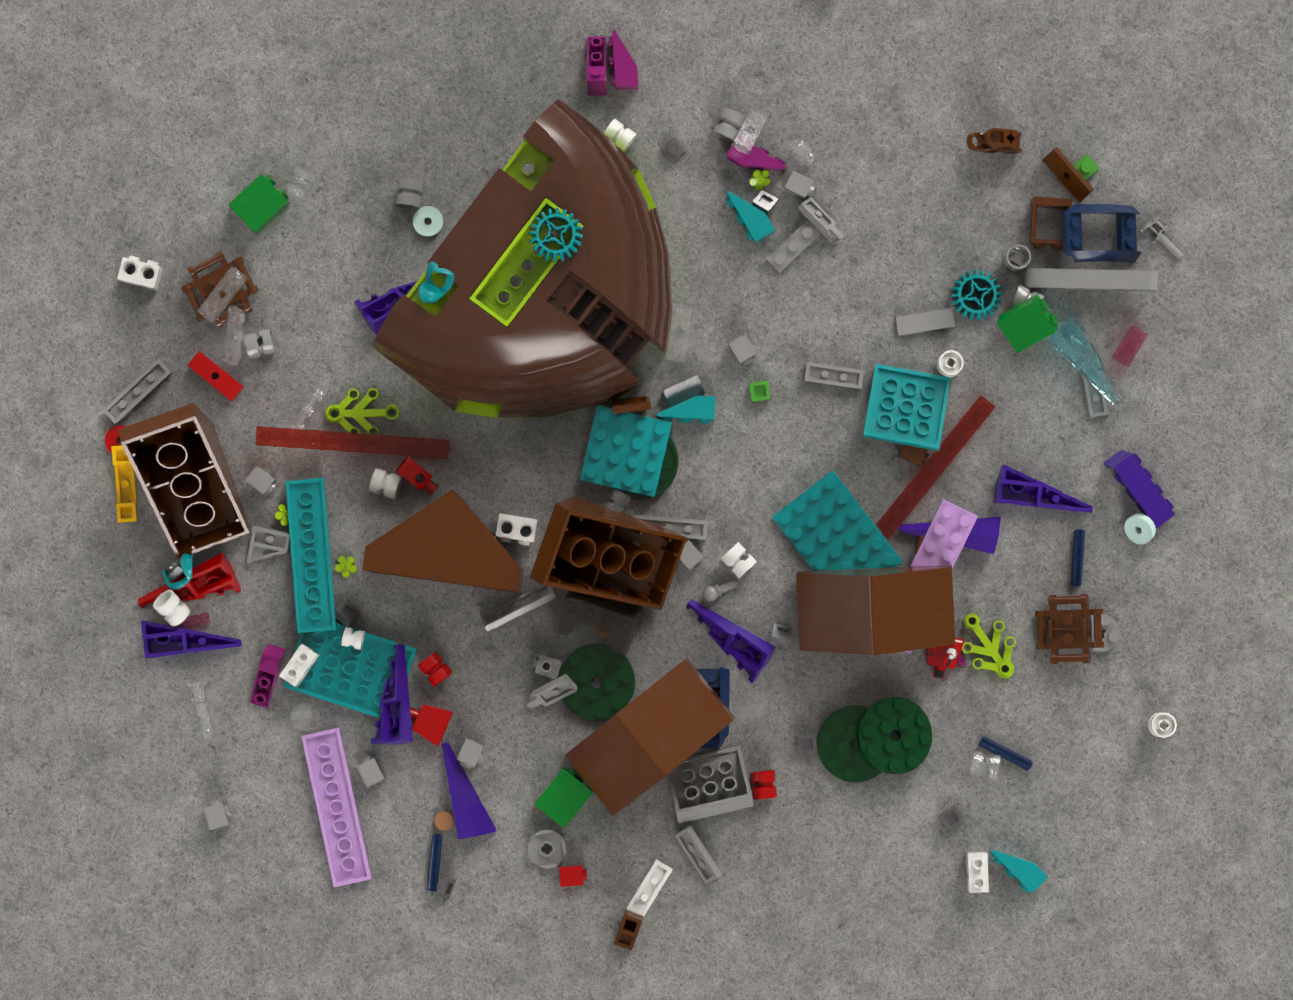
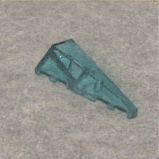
M1073 311L1058 323L1057 331L1045 339L1099 392L1114 404L1121 397L1114 393L1111 387L1113 382L1111 379L1107 380L1103 372L1105 367L1093 344L1089 343L1083 334L1085 329L1083 326H1079L1075 319L1077 314Z

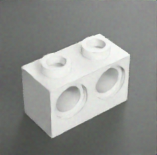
M129 255V258H122L117 280L157 291L163 269L158 266L159 263L148 260L147 263L140 261V258ZM134 265L136 270L133 274L129 275L127 269L129 266ZM153 270V278L146 279V272Z
M499 513L496 537H500L499 541L511 543L512 539L518 540L520 545L530 546V542H535L538 520ZM506 523L512 525V531L509 534L502 532V526ZM525 526L531 528V534L528 537L521 535V529Z
M301 644L279 676L294 687H298L320 655L305 644Z
M967 852V892H989L988 853Z

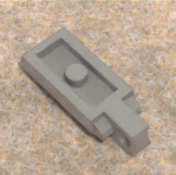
M809 197L797 207L803 216L833 245L837 244L844 237L835 225L837 223L812 197Z
M565 674L535 689L532 694L527 696L526 705L530 709L540 704L546 707L576 692L577 685Z

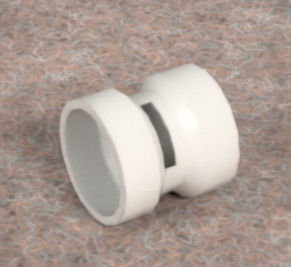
M346 627L341 646L348 647L351 645L355 649L361 650L365 631L358 630L353 632L352 628Z

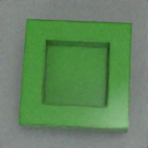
M1088 154L1073 165L1085 180L1099 170V167Z
M768 380L749 383L752 403L771 400Z

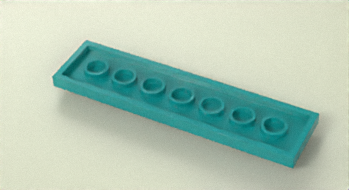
M324 478L285 481L297 633L336 631Z

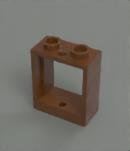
M1034 196L1031 199L1029 245H1033V248L1038 249L1052 246L1054 250H1063L1062 240L1035 239L1037 207L1064 209L1066 211L1072 208V199Z

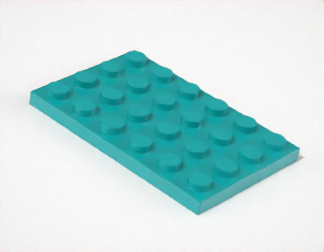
M834 470L830 471L772 516L813 571L897 567L903 562L902 558Z
M336 623V631L300 634L295 652L301 644H305L320 656L298 687H294L286 680L283 687L380 718L381 708L379 706L386 678H390L392 669L389 667L390 661H394L396 653L394 645L400 643L365 632L361 650L355 649L351 645L348 647L341 646L343 633L347 626ZM405 645L408 678L417 649Z

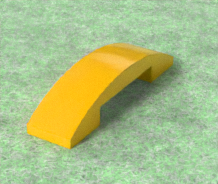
M111 446L116 481L117 523L136 522L137 491L135 471L123 446Z

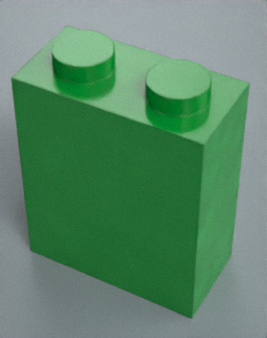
M262 174L228 204L256 235L290 204L286 200L289 196L282 189L278 191L274 187L276 183L268 175L264 177Z
M1038 294L1002 313L997 320V325L1017 353L1055 333L1059 323L1055 314H1051L1048 310L1046 301L1043 298L1041 299Z
M570 767L568 769L563 768L534 803L563 829L593 794L586 781L583 780L581 782L576 778L578 774Z

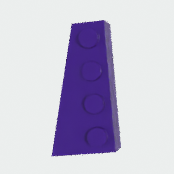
M1121 449L1103 464L1107 468L1114 470L1116 474L1113 477L1123 487H1127L1125 489L1127 495L1134 502L1137 500V508L1142 514L1148 516L1153 521L1155 528H1158L1175 515L1172 510L1174 507L1168 499L1165 500L1161 495L1163 491L1159 485H1154L1150 472L1146 468H1142L1140 465L1142 461L1138 455Z

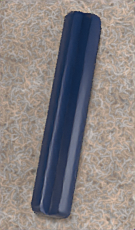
M1082 529L1074 531L1071 570L1072 586H1081L1085 542V530Z
M987 737L981 738L979 742L980 747L1026 771L1031 769L1033 764L1031 760Z
M433 834L431 841L427 890L431 892L437 891L436 887L439 882L443 836L440 834Z

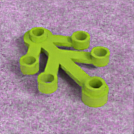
M375 388L369 389L367 395L352 410L345 409L352 401L360 397L357 389L349 390L348 395L338 405H330L325 411L326 419L329 422L342 425L348 431L349 436L354 439L360 436V430L357 427H353L345 418L353 417L368 432L371 438H376L379 436V429L372 426L364 417H386L389 420H396L400 415L399 408L393 404L386 406L385 409H364L373 399L376 400L379 397V392ZM356 391L357 397L351 398V392ZM371 391H376L374 398L369 395ZM391 409L396 411L394 416L389 415ZM336 410L339 414L334 418L332 417V412ZM353 429L358 431L356 436L351 435ZM371 429L377 430L375 436L370 434Z
M973 613L966 615L964 625L969 629H973L984 647L965 642L962 652L965 654L976 653L991 656L995 663L984 662L981 658H975L972 661L973 668L995 671L997 676L1004 679L1011 677L1014 673V665L1010 659L1012 648L1016 644L1015 638L1008 636L1004 639L1005 650L1003 658L998 653L1001 632L1005 628L1004 622L998 620L993 623L994 632L991 643L979 625V617ZM973 617L975 619L974 625L969 624V618ZM998 622L1002 624V629L997 630L995 627ZM1009 638L1013 640L1011 646H1008L1006 643ZM965 644L970 645V651L966 652L964 650ZM976 660L981 661V666L979 668L975 666ZM1003 665H1006L1008 667V671L1006 673L1002 672L1001 670Z

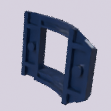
M1073 205L1072 208L1061 214L1063 252L1067 256L1073 257L1075 262L1135 263L1142 253L1137 251L1136 215L1140 213L1133 206ZM1081 214L1116 215L1117 250H1083Z
M722 667L720 669H697L712 689H720V699L729 709L730 670ZM729 724L699 749H720L729 734Z

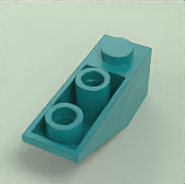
M726 192L727 198L725 201L730 209L734 208L736 211L735 218L739 225L743 224L746 228L744 233L749 241L753 240L756 244L775 233V229L766 213L732 192Z
M694 396L657 413V418L667 422H672V419H680V423H691V420H699V424H710V421H714L716 396Z
M993 849L989 850L992 853L990 858L997 865L1001 863L1006 868L1004 872L1011 879L1015 877L1019 881L1017 885L1025 893L1027 891L1033 893L1048 878L1033 862Z

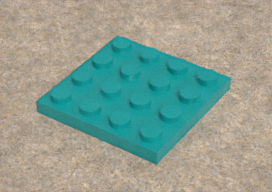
M875 364L863 437L939 451L951 378Z
M597 405L580 481L655 498L672 422L629 412L613 414V409Z

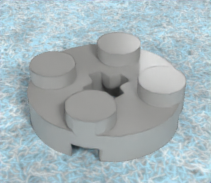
M1107 614L1101 615L1102 629L1105 630L1104 637L1102 638L1104 648H1090L1093 651H1108L1116 645L1120 638L1117 622ZM1091 615L1092 642H1094V618Z
M550 829L538 831L531 837L528 844L529 858L541 868L548 869L557 866L566 854L564 838L558 832ZM545 843H548L553 848V850H550V854H546L545 851L541 850Z

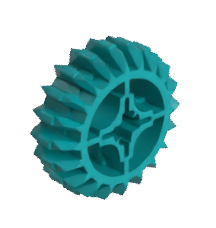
M559 208L555 209V214H552V210L548 209L549 215L546 216L544 212L540 213L543 218L542 220L538 217L534 218L538 225L531 224V228L536 230L529 232L530 236L535 237L530 239V243H537L533 250L541 249L538 255L541 257L546 253L545 260L547 261L550 255L553 256V262L557 261V256H560L561 261H564V254L571 258L572 255L569 251L572 250L574 253H577L578 250L574 245L581 246V242L577 239L583 238V234L577 232L582 230V226L575 227L579 220L571 221L574 217L573 213L566 217V209L563 210L562 214H559ZM551 220H562L567 224L557 227ZM546 224L549 233L544 237L545 239L540 241V231ZM552 229H553L554 231H556L557 233H559V232L562 233V234H559V236H560V241H559V239H557L556 237H553V238L551 237V236H553V234H552ZM572 229V240L566 245L563 237L568 233L567 231ZM556 243L561 247V250H551L546 248L545 245Z
M974 269L973 275H971L970 271H966V277L962 274L959 276L962 282L959 280L954 281L958 287L951 288L956 294H951L950 298L957 299L952 302L953 306L959 305L956 312H959L961 309L964 311L961 317H965L968 313V320H972L973 315H975L976 321L980 320V315L985 320L987 319L986 313L992 316L994 314L992 309L996 311L999 309L995 303L1000 304L1002 302L997 297L1002 296L1003 293L996 292V290L1001 288V285H994L997 278L991 281L989 279L992 275L991 273L985 277L984 270L978 275L977 269ZM974 280L984 282L988 285V288L978 287ZM968 282L970 293L965 297H961L962 287ZM973 290L976 293H982L979 297L980 300L977 297H971L974 294ZM991 293V303L988 307L984 308L983 297ZM973 302L979 310H973L964 303Z

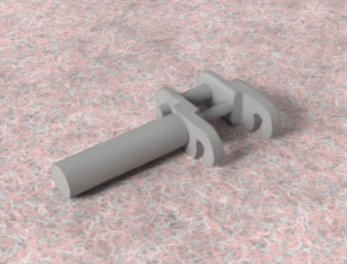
M1159 217L1157 219L1153 218L1154 222H1149L1139 233L1141 234L1146 228H1150L1157 237L1151 245L1159 240L1179 260L1184 254L1162 234L1163 231H1167L1166 228L1168 226L1164 227L1158 221ZM1154 223L1161 229L1159 233L1152 227Z

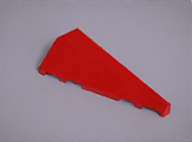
M221 552L193 568L192 578L185 586L179 589H170L167 584H164L139 598L138 605L141 608H145L146 604L154 603L158 596L167 590H172L179 597V601H190L205 598V595L217 592L218 596L224 595V591L235 589V593L241 592V588L231 563ZM182 574L178 576L174 581L171 580L170 582L175 583L181 581L186 576L185 574Z

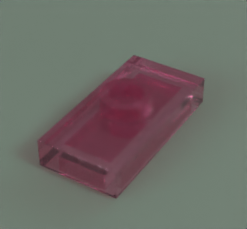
M1131 324L1111 358L1129 367L1148 333Z

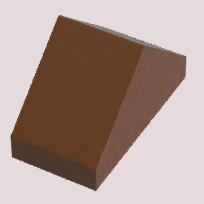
M194 403L119 429L121 444L176 558H181L185 553L193 554L250 533L248 521L215 427Z
M455 490L447 492L365 547L362 568L364 571L515 593H521L524 577L523 568Z
M573 497L555 503L530 578L546 586L662 610L687 538L673 530L580 497ZM633 541H638V542H639V546L635 545V544L632 543V542H633Z
M952 565L797 571L799 643L800 650L881 655L955 644Z
M686 658L565 754V756L612 816H614L672 772L730 724L735 717L690 660Z

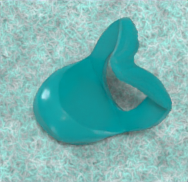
M430 262L426 270V281L418 289L419 298L426 303L437 302L452 287L454 274L447 269L438 268L435 262ZM433 271L447 274L443 287L440 288L433 284L431 279Z
M185 553L180 558V565L186 576L181 581L171 583L167 578L168 570L162 571L168 588L179 589L191 580L193 555Z

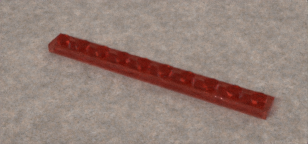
M982 395L979 396L941 443L939 451H935L877 522L876 526L887 540L994 410L995 406Z
M257 426L255 445L448 459L449 439Z

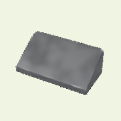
M697 374L663 390V394L670 407L705 393Z

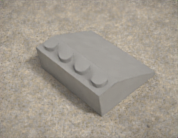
M740 746L688 757L668 774L679 824L754 806Z

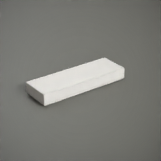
M656 859L626 909L645 916L673 869Z

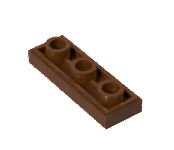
M1057 147L1042 159L1079 203L1094 191Z

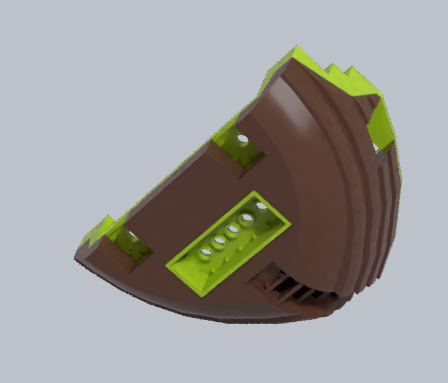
M560 99L556 100L533 122L523 135L524 141L503 169L498 168L428 260V264L435 262L438 268L447 269L454 274V283L450 290L437 302H423L418 296V289L426 281L425 270L407 295L403 294L391 309L373 341L372 347L375 351L405 372L407 376L456 413L492 418H548L602 405L642 387V383L638 381L629 369L648 343L664 355L667 354L672 319L670 255L656 205L639 168L627 158L623 150L615 145L590 121ZM527 163L532 164L534 170L529 174L524 173L522 170L523 166ZM556 208H559V214H562L563 210L566 209V217L573 213L574 217L571 221L579 220L575 227L582 226V230L577 232L583 234V238L577 239L581 242V246L574 245L578 252L574 253L570 250L571 258L564 254V261H561L560 256H557V261L553 262V256L550 255L547 261L545 260L546 253L541 257L534 253L533 247L537 243H530V239L535 237L530 236L529 232L536 230L531 228V224L538 225L534 218L538 217L542 220L541 212H544L547 216L549 215L548 209L552 210V214H555ZM551 220L557 227L567 224L562 220ZM546 224L540 231V241L545 239L544 237L548 231ZM572 229L567 231L568 233L563 237L566 245L572 240ZM561 232L557 233V237H556L557 239H559V241H560V236H559V234H562ZM556 243L545 245L546 248L551 250H561V247ZM525 261L533 263L534 266L531 271H524L522 269ZM433 271L431 276L433 284L440 288L443 287L447 274ZM515 276L520 277L522 280L521 285L518 287H513L510 284L511 279ZM502 292L510 295V299L506 303H502L498 299L499 294Z

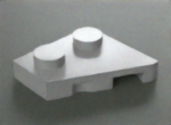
M253 526L247 563L287 553L290 545V533Z

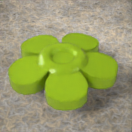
M756 169L753 171L752 175L754 177L749 179L751 186H755L756 190H762L763 185H769L770 179L767 178L769 176L767 170L764 169L760 172Z
M280 504L277 507L279 512H276L274 517L276 520H280L282 526H287L289 522L288 508L284 504Z
M340 556L338 558L339 564L335 565V571H342V577H349L350 572L355 573L357 567L352 565L355 559L349 556L346 561L344 556Z

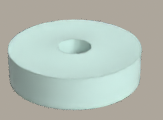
M432 206L421 207L413 216V226L421 236L433 237L443 228L442 214ZM428 218L432 220L430 225L425 224V220Z
M1133 514L1125 522V533L1134 543L1146 544L1155 536V525L1144 514Z

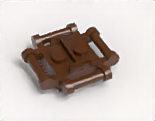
M219 251L216 253L217 255L194 267L190 266L187 268L194 281L182 286L181 290L190 301L197 315L196 319L198 322L212 316L217 327L221 328L224 326V323L239 315L253 311L247 297L257 293L259 289L251 280L243 264L244 260L242 257H238L228 263L223 252ZM221 262L222 267L199 278L197 273ZM236 267L248 288L244 292L232 270ZM198 288L209 310L203 312L192 291L193 289ZM242 302V306L219 317V313Z
M1088 594L1062 597L1049 595V610L1035 611L1038 631L1036 649H1051V664H1058V662L1090 663V648H1104L1101 624L1103 609H1089ZM1057 604H1081V609L1057 610ZM1091 615L1094 618V642H1092ZM1045 616H1050L1048 623L1051 643H1046ZM1083 648L1082 654L1059 655V649Z

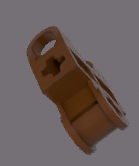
M992 128L986 132L969 134L967 145L970 150L976 152L1018 154L1022 153L1020 148L1022 133L1017 132V130ZM973 137H976L977 139V146L973 145Z

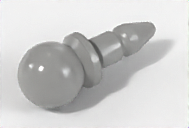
M728 582L720 587L717 584L714 587H706L703 591V597L709 602L715 601L718 596L722 597V593L736 587L738 582Z

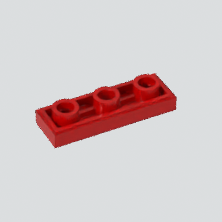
M200 351L187 365L232 402L244 388L243 385ZM218 373L219 378L214 380L213 375Z

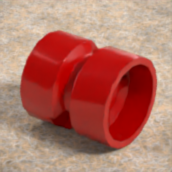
M437 651L417 666L423 674L429 675L428 681L433 687L453 673L447 664H442L443 658Z
M775 770L750 772L751 783L754 784L752 788L753 800L777 797V789L773 785L776 781Z

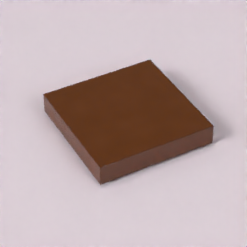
M650 396L615 399L612 401L613 414L650 410Z

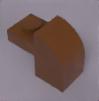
M625 910L614 944L632 950L644 916Z

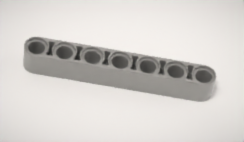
M1026 268L1024 287L1028 289L1158 291V271Z

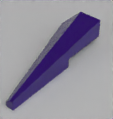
M417 281L390 289L388 293L381 297H378L376 294L371 295L372 300L362 303L360 299L354 301L368 327L376 335L403 294L407 295Z
M1007 465L1001 466L995 484L994 503L1092 513L1093 506L1066 495L1062 491L1037 479H1033L1020 471H1016Z
M1001 517L977 518L963 547L994 554L999 537ZM932 522L902 524L899 526L898 531L925 536Z
M690 600L686 608H691L699 616L697 621L700 624L704 622L710 629L708 634L727 656L732 655L738 661L737 667L739 670L744 668L750 675L748 680L753 683L770 661L776 647L698 602Z
M144 620L141 621L145 659L242 646L240 639Z
M402 644L394 645L396 653L394 661H390L391 674L390 678H386L379 706L381 708L380 719L375 722L377 731L375 738L371 739V744L401 745L413 742L405 645Z
M442 743L458 840L496 832L494 824L457 760L450 744Z

